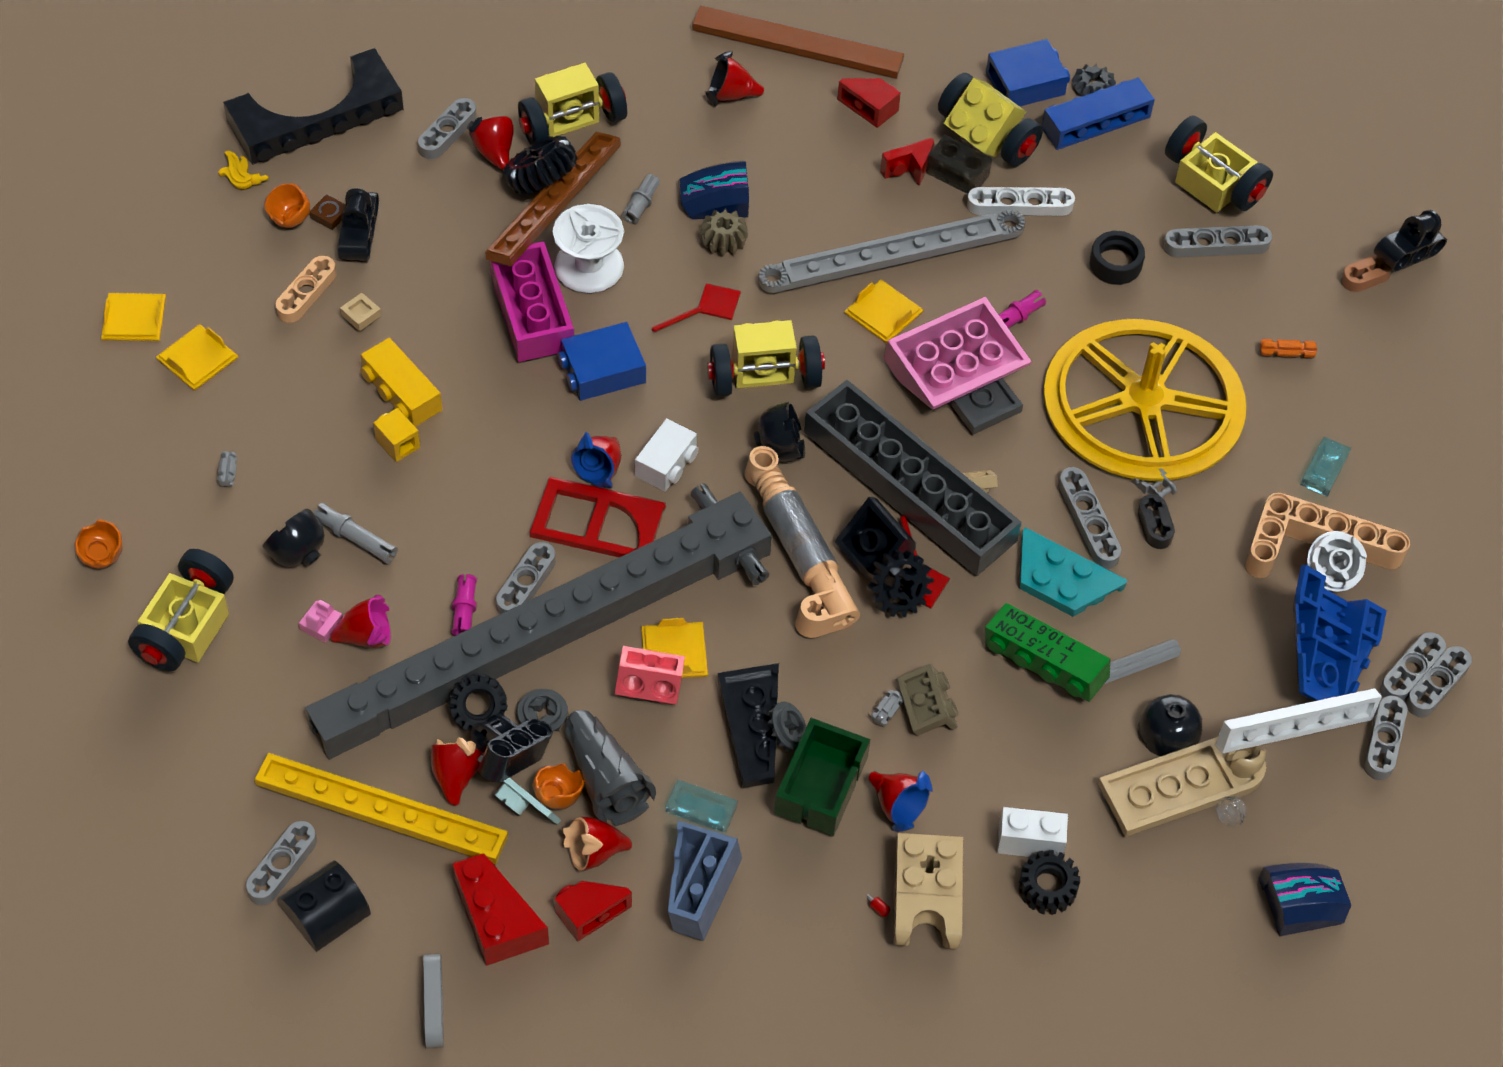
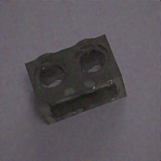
M944 135L928 155L926 174L969 194L971 189L981 187L989 177L992 157L963 144L959 140Z

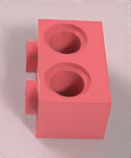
M623 646L615 695L677 705L685 656Z

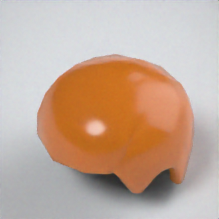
M294 183L282 184L274 188L266 197L265 211L282 228H293L301 224L310 213L308 197Z
M102 519L96 520L90 526L83 527L75 541V551L79 560L85 566L97 569L106 568L115 563L123 550L121 532L114 523Z
M561 763L556 766H545L539 769L533 780L532 788L538 801L544 806L563 810L576 803L585 783L580 770L572 772L565 763Z

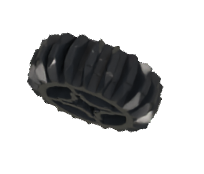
M556 135L555 137L550 136L545 140L541 139L539 142L524 148L523 151L510 159L509 163L505 166V179L516 194L525 195L527 193L532 194L534 191H540L557 182L560 178L565 177L566 173L573 169L578 159L576 151L565 136Z

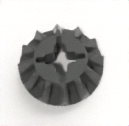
M1085 64L1082 69L1076 70L1073 77V86L1082 96L1116 85L1114 73L1108 72L1107 67L1098 68L1097 64L1093 67ZM1095 78H1098V79H1099V81H1094V82H1092L1091 84H1089V83H1090V79H1091V80H1094Z
M550 689L533 690L527 693L518 704L517 715L519 721L522 724L530 719H538L536 711L541 712L548 704V714L550 716L544 715L540 720L548 723L553 731H559L561 725L567 721L568 706L565 699L559 693Z
M783 701L775 704L773 709L768 712L771 720L767 724L772 728L773 733L771 736L777 738L778 746H784L787 752L796 751L806 729V723L800 711L793 704Z

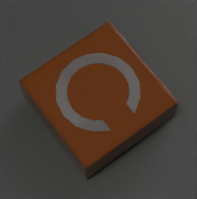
M326 194L310 210V218L333 230L342 221V212L346 204Z

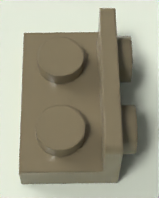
M928 664L897 678L912 730L917 736L945 724L951 730L958 727L955 717L958 716V710L954 701L948 698L946 690L950 689V685L944 672L939 673L932 664Z

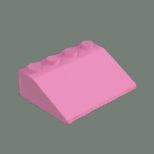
M986 297L888 340L884 355V361L897 380L932 410L1031 365L1032 362Z

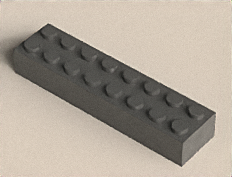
M845 380L806 411L804 433L975 576L983 572L1018 541L1021 521L849 380Z

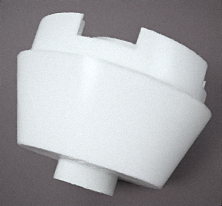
M1331 531L1322 534L1312 543L1308 552L1307 566L1326 576L1325 589L1336 592L1345 591L1354 587L1363 577L1367 554L1363 545L1355 537L1345 532Z

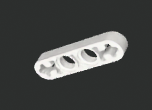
M976 187L971 189L968 194L967 208L976 215L1002 213V211L1014 210V212L1018 211L1019 214L1022 213V215L1064 216L1073 211L1075 195L1067 188ZM1010 198L1014 201V203L1011 205L1003 204L1000 201V199ZM1037 198L1042 203L1032 205L1028 202V199Z

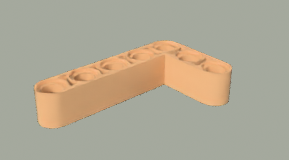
M1273 493L1266 500L1245 568L1255 578H1265L1270 575L1284 535L1312 544L1324 533L1341 531L1359 540L1367 554L1366 562L1387 569H1396L1403 563L1410 547V540L1401 531L1283 493Z

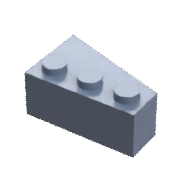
M678 820V835L674 851L675 863L671 878L668 914L673 931L704 941L740 865L742 855L737 838Z

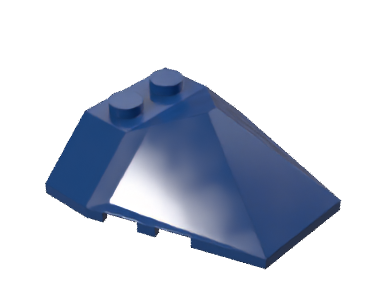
M1301 565L1293 604L1299 693L1313 701L1355 693L1360 685L1357 679L1362 669H1367L1371 662L1368 656L1372 648L1378 646L1381 641L1387 610L1368 599L1344 600L1324 588L1325 575L1307 565Z

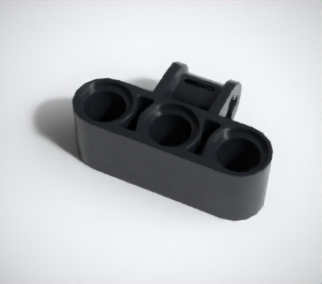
M354 188L348 190L345 196L346 207L341 217L342 227L338 255L339 259L369 261L378 215L379 195L375 192Z
M1426 210L1419 216L1408 217L1399 231L1389 234L1380 240L1374 249V254L1394 272L1435 256L1447 243V238L1439 232L1441 229L1440 216L1434 210Z
M495 714L489 717L486 723L480 722L474 725L470 733L471 740L476 744V748L484 753L478 767L479 774L488 781L499 783L540 761L553 734L551 726L539 719H530L517 725L502 714Z

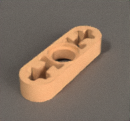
M317 256L312 259L276 300V310L281 321L287 323L298 321L336 278V267L332 258ZM304 285L314 287L309 293L299 291V288Z

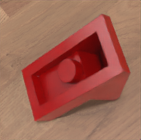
M929 138L882 153L880 172L886 179L910 171L916 183L920 185L932 160L934 140Z

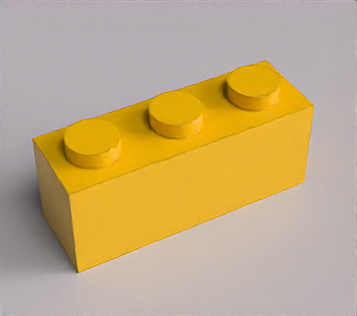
M390 337L360 354L362 362L360 371L364 379L368 383L373 382L382 399L386 402L389 400L393 404L394 409L399 408L415 427L442 411V400L439 390Z

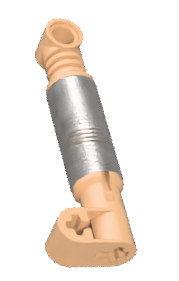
M758 446L750 452L745 470V478L749 484L755 486L759 491L760 496L763 498L762 504L765 514L780 538L800 578L814 592V595L804 598L801 602L795 621L796 629L801 635L808 638H816L845 629L860 618V612L838 574L839 566L814 523L812 516H810L799 493L794 487L788 485L784 475L781 473L778 466V454L770 447Z

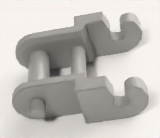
M1162 468L1159 471L1164 477L1163 481H1157L1151 485L1144 481L1139 483L1140 480L1136 478L1132 480V483L1144 494L1148 492L1163 498L1168 493L1173 495L1177 493L1176 485L1165 476L1167 473ZM1162 484L1165 488L1158 492L1155 488Z

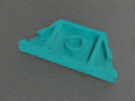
M1026 527L1023 529L1019 589L1074 617L1085 611L1088 606L1104 601L1105 596L1116 590L1121 592L1125 589L1127 579Z

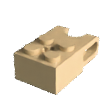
M898 833L894 860V945L908 946L912 930L917 925L927 923L935 926L941 932L945 948L959 949L962 939L963 837Z

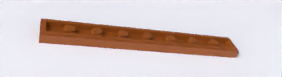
M701 5L693 22L694 31L896 79L904 59V53Z
M595 132L576 153L578 159L573 169L566 173L565 177L560 178L549 187H545L485 251L486 260L512 266L621 146L620 138Z

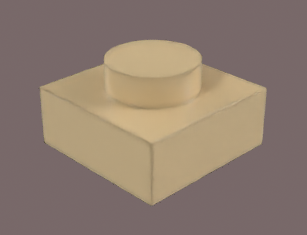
M360 293L340 307L341 316L358 331L363 330L382 316L381 309L363 293Z
M991 470L963 473L986 493L989 492V488L998 487L997 475Z

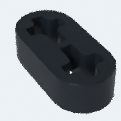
M1149 494L1144 496L1139 505L1138 516L1146 541L1153 548H1167L1171 545L1175 533L1167 504L1159 495ZM1148 506H1152L1153 510H1157L1155 517L1152 509L1148 508ZM1157 527H1159L1160 533L1165 535V537H1161L1159 533H1155Z

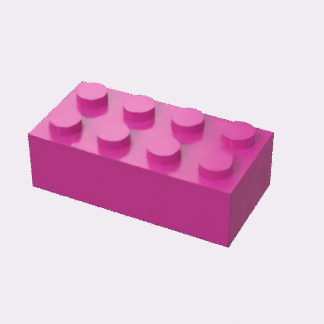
M545 242L531 244L512 266L489 261L490 276L518 362L561 352V339L574 336V328Z

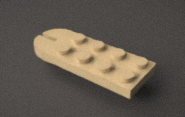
M1216 737L1100 777L1098 785L1122 832L1127 837L1252 793L1260 786L1266 772V749L1260 751L1262 745L1222 754L1215 746L1218 739Z

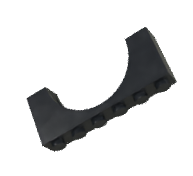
M373 48L350 56L352 76L354 78L353 86L348 95L339 104L325 112L303 117L280 115L259 105L249 93L224 101L227 122L251 164L254 165L275 156L404 110L402 91L377 50Z

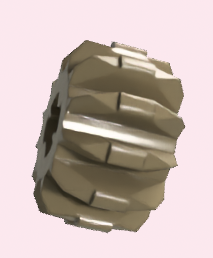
M725 208L722 213L714 210L712 216H705L700 228V235L702 236L704 247L710 248L712 254L719 251L722 256L726 252L735 255L737 249H743L746 238H748V229L744 217H738L737 211L730 214Z

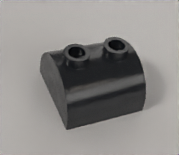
M875 497L867 498L835 540V543L870 583H873V579L868 576V573H876L877 568L873 563L876 561L882 564L884 562L883 554L886 553L893 557L894 550H899L904 554L906 550L914 553L916 543Z
M334 860L277 899L278 905L316 952L371 915L369 905L355 881Z

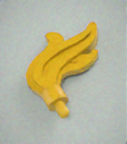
M224 152L226 159L229 161V167L221 168L218 173L219 176H226L234 187L247 189L252 185L262 184V181L269 179L268 175L260 176V173H247L249 165L244 156L241 155V161H239L238 156L234 152Z

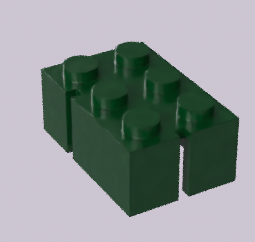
M810 718L776 793L774 814L799 824L805 819L807 820V827L834 836L855 789L856 781H858L868 759L871 739Z

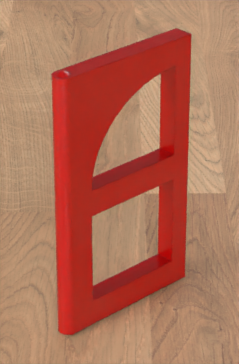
M550 476L530 530V537L619 558L636 549L598 540L609 507L612 506L623 511L632 519L638 530V548L655 540L666 503ZM558 494L596 503L585 537L546 528Z

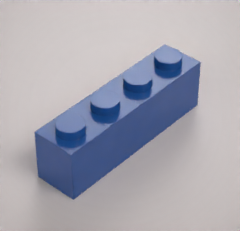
M1137 77L1045 109L1042 128L1056 150L1151 118L1155 99L1140 78Z

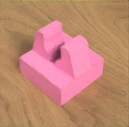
M322 600L315 601L299 622V628L301 631L326 643L343 616L342 613L334 610Z

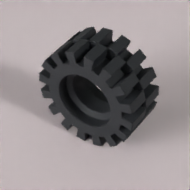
M473 673L471 676L466 675L462 677L463 679L460 682H456L454 689L450 692L449 707L455 722L466 731L467 729L471 730L474 725L480 722L486 723L489 717L495 714L504 715L505 711H507L506 694L499 682L489 675H479V673ZM475 691L485 692L490 697V707L481 715H474L466 708L467 697Z
M1048 850L1047 856H1044L1043 851H1039L1036 858L1033 855L1028 858L1027 863L1025 862L1019 880V893H1023L1022 900L1024 903L1030 901L1029 908L1034 910L1036 906H1039V913L1045 914L1046 909H1050V915L1056 914L1058 908L1062 913L1067 909V905L1071 906L1079 889L1080 876H1078V867L1072 868L1074 861L1071 858L1065 862L1063 860L1065 854L1060 852L1058 857H1055L1054 850ZM1044 873L1053 874L1061 880L1062 886L1057 891H1047L1038 885L1037 878Z

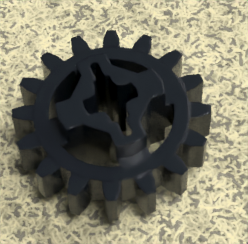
M894 550L893 557L886 553L883 554L884 562L882 564L876 561L873 563L877 568L876 573H868V576L873 579V583L866 585V587L874 592L869 597L870 600L877 603L876 608L882 612L886 611L892 617L897 613L902 617H906L908 609L913 613H917L916 605L918 603L926 605V601L923 598L924 594H932V591L927 588V584L934 582V579L926 575L931 568L923 564V558L918 555L914 556V553L908 550L904 554L899 550ZM899 565H910L911 568L906 567L902 569ZM899 598L901 602H890L889 599L895 600Z

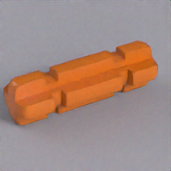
M1262 339L1260 342V353L1263 356L1277 354V356L1300 357V355H1304V358H1314L1317 353V344L1314 341H1303V343H1300V340L1277 339L1276 342H1273V339Z

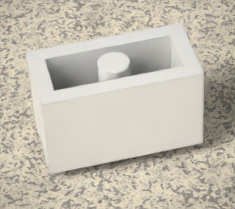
M666 418L635 459V477L666 492L672 483L676 484L679 481L685 465L688 462L692 463L696 458L699 450L697 447V433Z
M1003 807L998 829L997 854L1025 857L1033 855L1035 858L1039 851H1043L1044 856H1047L1048 850H1054L1055 857H1058L1060 852L1064 854L1067 843L1068 814Z

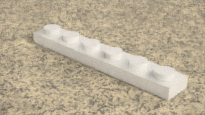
M1374 688L1230 719L1223 722L1215 746L1223 754L1370 721L1374 718L1382 696Z

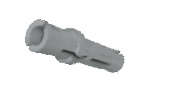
M324 502L318 505V508L322 509L321 511L315 509L314 514L318 517L319 521L332 529L337 537H345L386 564L392 562L389 555L395 558L398 551L396 546L389 544L353 522L352 517L348 514L342 515Z

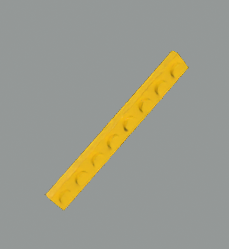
M271 753L267 754L255 777L257 786L471 857L484 853L495 865L508 839V831Z

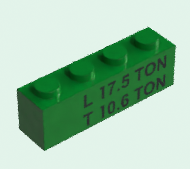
M1005 603L985 626V642L991 651L1010 658L1022 668L1030 669L1039 674L1045 681L1061 686L1074 697H1081L1090 702L1110 678L1111 659L1008 603Z

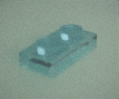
M1324 437L1300 485L1328 497L1349 456L1351 448Z
M677 780L666 804V812L726 833L736 811L738 800Z

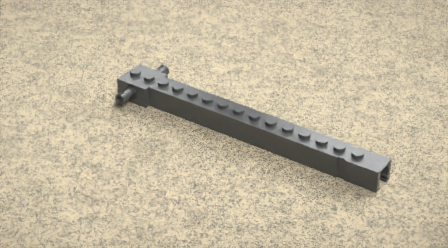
M705 483L700 484L703 491L696 486L691 491V497L697 502L701 510L688 516L687 526L370 676L368 680L360 684L355 683L305 707L309 727L313 734L320 733L324 744L323 751L328 760L379 736L381 732L389 728L394 729L449 702L450 692L454 689V685L457 681L460 682L463 679L462 677L466 675L471 676L473 673H479V675L486 674L493 679H497L707 576L714 574L720 580L743 568L751 583L758 585L759 581L757 578L762 583L769 577V572L759 560L770 555L771 533L741 491L718 502L709 490L708 485Z

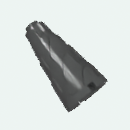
M583 710L572 712L568 716L565 732L576 755L577 764L583 774L585 787L593 804V812L596 817L604 822L611 820L614 826H618L641 816L649 808L646 800L650 796L654 801L656 796V789L650 777L645 775L630 755L621 748L597 716L594 717L589 711Z

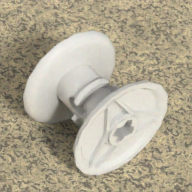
M594 204L577 205L562 212L555 220L552 231L555 243L561 249L557 253L554 263L557 278L564 286L583 293L601 292L615 285L621 278L624 269L622 255L617 249L622 242L624 234L621 219L606 207Z

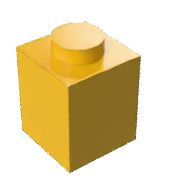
M399 408L381 415L373 422L376 441L395 462L420 448L418 429Z

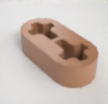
M1377 255L1348 265L1342 276V284L1349 291H1362L1387 281L1392 269Z

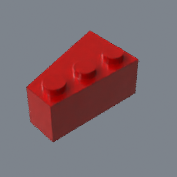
M484 853L452 864L454 880L486 966L549 945V934L546 924Z

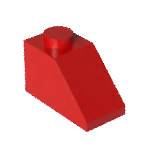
M842 78L838 85L837 100L878 128L899 111L901 92L881 78Z
M580 881L574 886L568 885L560 890L557 897L554 898L555 913L578 942L632 907V892L627 887Z

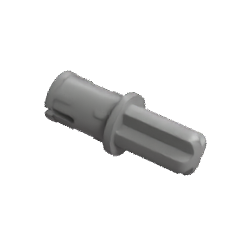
M648 174L639 189L632 192L631 201L622 213L625 221L631 224L633 222L634 224L638 223L646 207H649L652 203L651 197L660 183L658 177Z

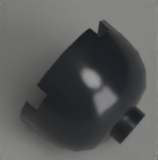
M784 402L768 408L759 419V431L754 432L757 447H770L778 454L780 462L805 458L804 439L800 440L799 431L802 429L793 405L789 404V402Z
M305 509L285 522L286 526L280 531H274L262 545L268 555L280 565L296 567L304 563L306 566H309L321 556L318 550L324 543L325 534L318 517L311 510Z
M1173 694L1160 696L1146 706L1140 717L1138 734L1140 739L1142 737L1147 744L1146 748L1151 753L1161 757L1198 744L1202 736V717L1198 708L1189 699Z

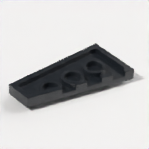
M779 663L721 672L717 676L743 788L771 784L775 780L776 737L771 736L773 731L767 723L771 720L768 712L777 704Z

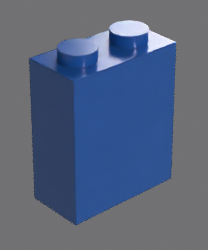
M1048 39L988 54L986 73L994 88L1018 106L1066 94L1067 83L1070 82V74L1068 69L1063 67L1057 50L1052 48Z
M628 322L561 339V352H558L559 363L562 369H567L569 373L567 374L569 388L571 391L576 390L580 401L646 383V364Z

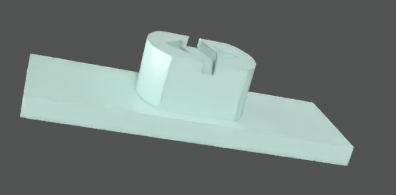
M482 755L478 758L479 762L482 760ZM511 778L504 780V783L494 794L519 815L531 803L557 825L561 821L559 817Z

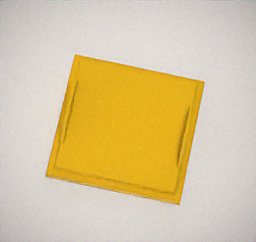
M880 279L876 284L872 282L862 290L857 300L844 313L887 344L888 340L897 336L924 312V309Z
M108 293L101 340L160 341L166 294Z
M201 324L197 325L156 356L160 363L194 391L239 358L236 353L224 344L220 336L209 327L205 329Z
M684 618L661 619L658 625L641 626L643 649L685 656L682 678L708 677L703 622L687 623Z

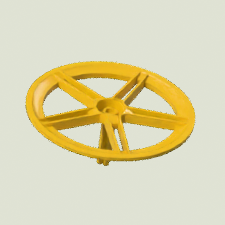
M1146 319L1114 320L1094 325L1081 331L1069 339L1057 351L1048 367L1044 383L1046 411L1061 439L1075 453L1089 463L1112 474L1131 479L1163 481L1164 477L1159 471L1160 468L1167 473L1165 476L1169 480L1190 477L1209 469L1221 461L1233 449L1242 433L1246 419L1247 405L1243 385L1235 369L1223 354L1200 336L1178 326ZM1129 334L1152 335L1170 340L1166 346L1163 343L1157 345L1153 342L1150 344L1142 376L1135 373L1098 342L1111 337ZM1176 342L1181 344L1165 372L1161 375L1163 361ZM1186 347L1197 353L1215 371L1223 386L1226 401L1166 388L1164 383ZM1082 354L1123 391L1071 410L1066 396V377L1073 362ZM1120 403V405L1099 411L1101 409ZM1161 410L1223 420V423L1212 438L1200 447L1180 455L1170 456ZM1128 412H1135L1141 417L1151 457L1131 455L1111 448L1094 438L1083 427ZM1149 419H1155L1163 457L1158 456Z

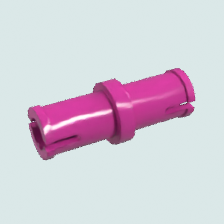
M1034 290L1019 302L1013 301L1009 304L1008 309L999 314L1007 328L1018 322L1023 323L1028 319V315L1046 305L1044 297L1034 303L1035 299L1043 295L1040 291Z
M464 574L457 577L456 598L452 601L454 619L451 633L454 636L471 628L472 616L477 608V602L474 600L477 578L471 574H466V581H464Z

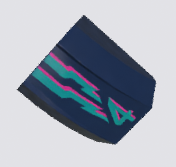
M733 161L708 166L679 179L681 204L690 218L705 219V216H712L714 210L722 213L725 208L730 214L737 211L738 217H748L749 187L746 161Z
M1289 863L1263 867L1258 879L1262 890L1265 891L1279 937L1345 923L1351 908V902L1339 870L1316 863Z

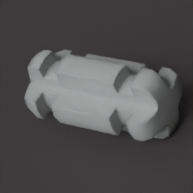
M223 451L220 454L222 458L219 461L218 485L221 487H231L234 484L232 480L235 479L237 457L233 451Z
M889 690L875 708L877 712H872L871 714L875 724L881 726L888 724L887 719L891 720L904 701L900 692Z

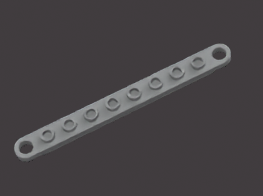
M1006 210V212L1002 211V213L998 214L990 213L784 260L782 263L769 264V266L765 265L764 268H761L759 272V285L766 292L777 293L1016 238L1024 231L1025 217H1023L1022 213L1019 214L1018 211ZM1013 221L1017 225L1016 227L1013 226V228H1011L1010 226L1008 228V225L1005 226L1004 222ZM775 275L780 278V281L777 280V282L774 281L772 283L766 277Z

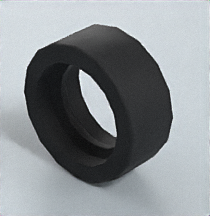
M1116 230L1105 232L1096 238L1092 246L1090 267L1093 273L1102 281L1118 285L1130 283L1139 276L1142 270L1145 248L1141 241L1130 233ZM1111 249L1121 250L1130 255L1133 262L1123 266L1114 265L1107 262L1101 253Z

